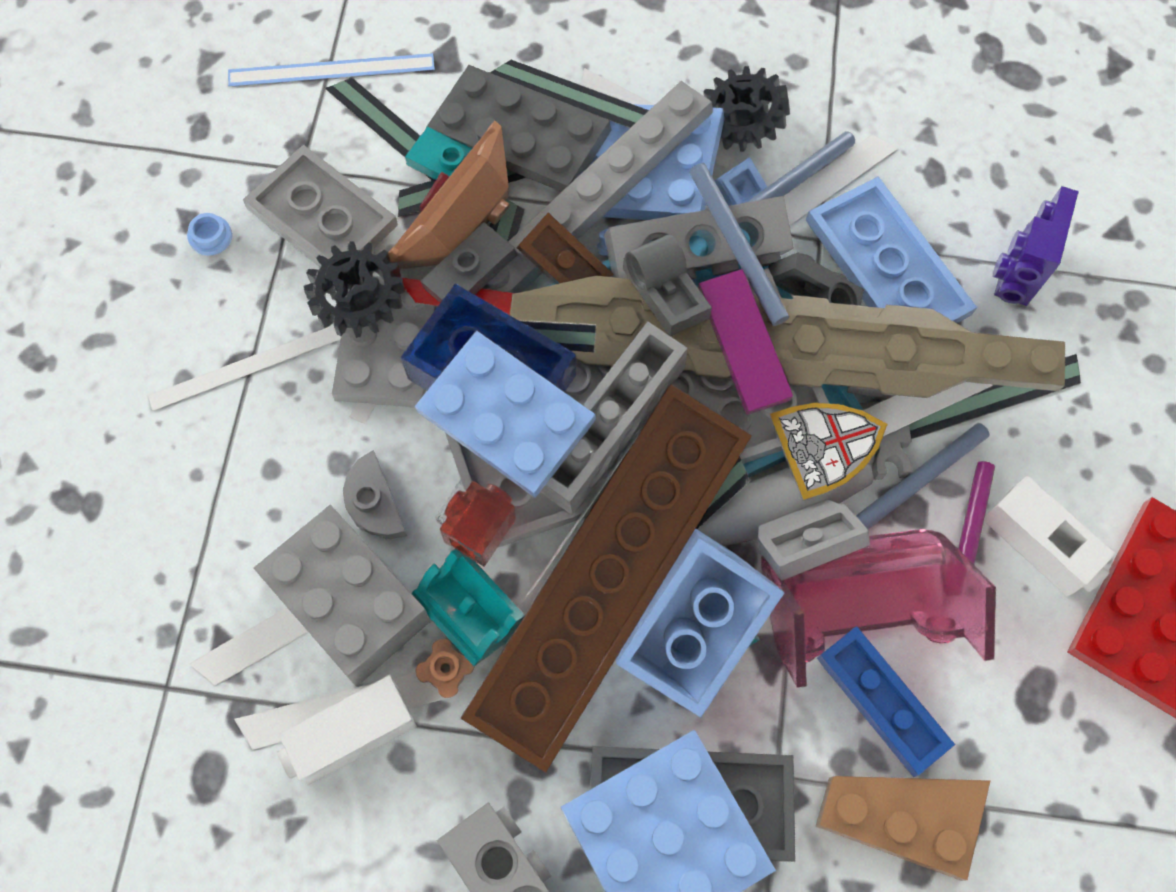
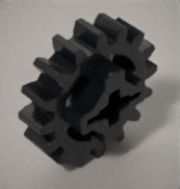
M745 66L740 75H736L730 69L728 70V79L725 81L718 77L713 79L715 90L705 89L703 91L704 97L712 101L713 108H723L725 119L720 140L722 139L725 150L731 148L734 143L739 145L740 152H745L747 143H753L757 149L762 148V138L767 137L774 141L777 139L775 128L785 129L787 126L786 116L790 115L786 85H780L777 74L767 79L765 68L761 67L756 74H751L749 66Z
M349 241L347 251L341 252L334 245L331 246L333 255L331 258L327 259L321 255L316 257L320 269L307 270L306 274L310 284L304 285V292L309 300L307 304L312 315H318L319 322L324 329L333 324L336 334L342 336L347 328H352L355 337L358 338L361 337L363 327L369 326L372 332L377 333L379 332L377 324L379 320L382 319L388 323L394 321L390 308L402 309L403 304L399 294L405 292L403 279L400 278L401 273L398 263L390 262V257L386 250L375 255L372 243L368 242L363 250H357L354 241ZM374 272L380 275L384 285L380 284L379 278L373 277ZM326 293L330 294L332 300L336 301L335 307L326 300Z

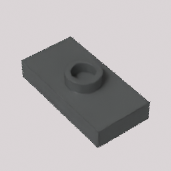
M483 223L420 282L430 295L452 314H455L517 256L515 247L487 224Z

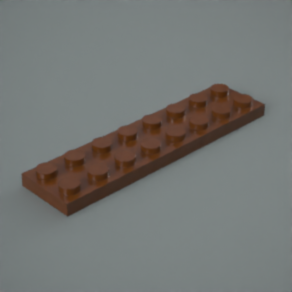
M670 384L463 712L461 719L546 773L752 435Z

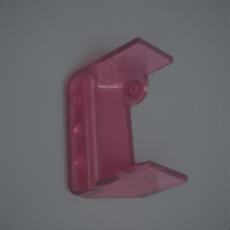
M919 529L869 536V546L783 581L780 580L764 556H761L762 575L784 591V595L770 614L776 650L797 688L807 686L806 663L811 662L815 657L824 652L825 637L847 634L856 626L862 632L913 625L920 634L935 643H949L954 641L955 638L965 637L984 661L994 660L996 586L940 532Z

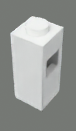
M1028 475L1020 480L984 518L985 523L1067 597L1082 588L1087 592H1091L1109 574L1104 566L1116 553Z
M388 675L279 733L278 735L284 748L277 751V754L290 779L297 776L299 781L310 785L416 728L417 725L396 683Z

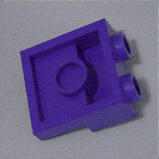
M1061 186L1051 201L1044 200L1037 215L1026 225L1024 231H1016L1010 243L1008 253L1002 252L994 267L992 277L998 279L994 296L1011 304L1027 306L1061 263L1079 191Z

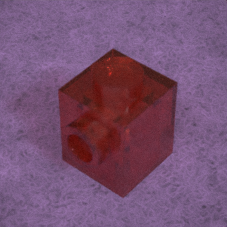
M472 480L465 492L459 490L453 495L445 509L444 515L447 516V519L439 529L444 543L485 567L516 520L515 506L511 504L512 498L493 484H488L484 488Z

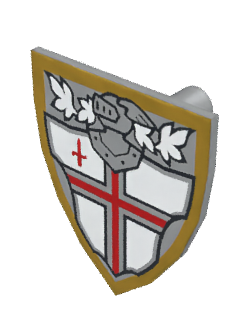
M810 403L769 414L791 473L799 488L802 501L826 494L841 487L861 472L878 450L888 425L862 410L840 404Z

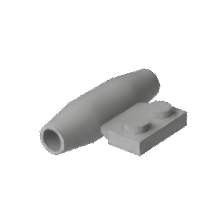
M868 462L865 468L845 485L802 501L799 488L790 468H784L749 482L698 530L722 546L758 539L761 554L780 580L783 581L870 545L869 530L845 503L840 505V503L873 483V473Z

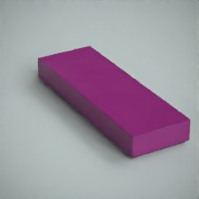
M743 269L699 283L698 289L712 307L709 320L746 415L791 401L793 398L792 391Z

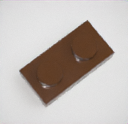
M549 212L516 247L555 284L592 276H613V273Z

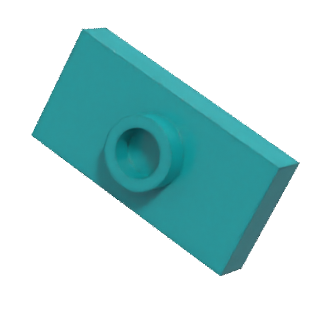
M427 126L405 156L406 164L437 180L441 172L451 176L472 148Z

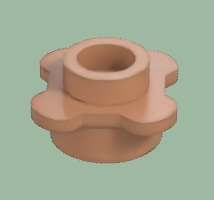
M439 639L433 643V652L428 659L417 665L416 676L420 682L431 683L438 689L440 696L451 698L458 693V686L463 682L465 675L473 672L475 666L464 655L455 651L449 640ZM443 664L450 666V670L447 673H443L440 669Z

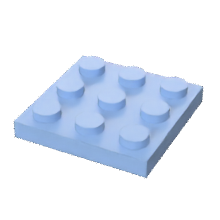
M634 104L647 110H650L654 106ZM713 108V113L603 217L652 220L705 210L706 203L689 171L695 165L705 163L710 174H713L725 119L723 108ZM610 121L611 132L591 164L630 128Z
M695 730L561 806L564 816L605 892H742L776 871Z

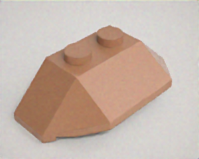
M496 121L490 125L481 139L388 252L390 262H397L399 269L438 265L481 224H487L490 221L495 225L508 210L510 204L506 200L509 195L502 127Z

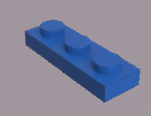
M857 626L816 658L913 777L919 776L956 745Z

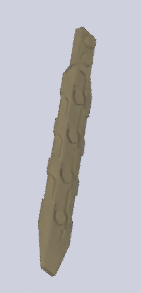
M592 276L512 294L509 320L596 325L594 353L555 350L584 364L613 367L647 322H650L667 334L630 279ZM753 295L789 385L821 388L823 384L878 389L881 394L918 398L932 397L964 382L1058 391L1065 386L1064 341L973 333L937 311L928 308L886 305L885 308L829 303L826 298L796 295L793 299L780 298L790 317L782 324L773 326L758 297ZM709 319L670 336L688 348L684 370L694 371L698 376L729 378L731 375Z

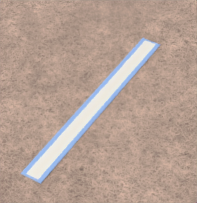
M433 53L228 69V86L435 70Z

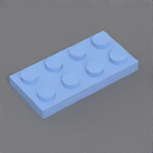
M879 176L808 212L806 222L847 279L864 289L862 299L868 307L885 308L886 305L928 308L937 311L956 323L972 316L977 309V306Z

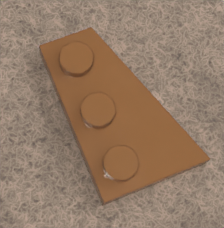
M832 776L827 783L816 827L960 881L968 880L991 781Z

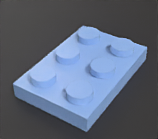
M477 330L415 405L419 414L534 498L537 497L596 421V416L592 411Z

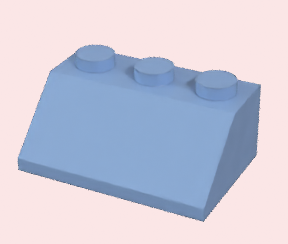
M695 529L616 657V664L701 718L784 595V591L735 553Z

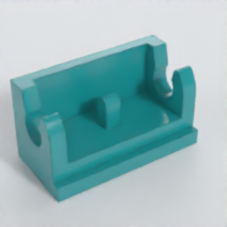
M461 545L450 552L440 568L434 563L424 574L417 589L412 592L416 600L425 608L429 618L473 666H476L505 645L525 616Z

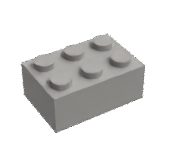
M331 504L253 568L356 687L430 623L425 608Z

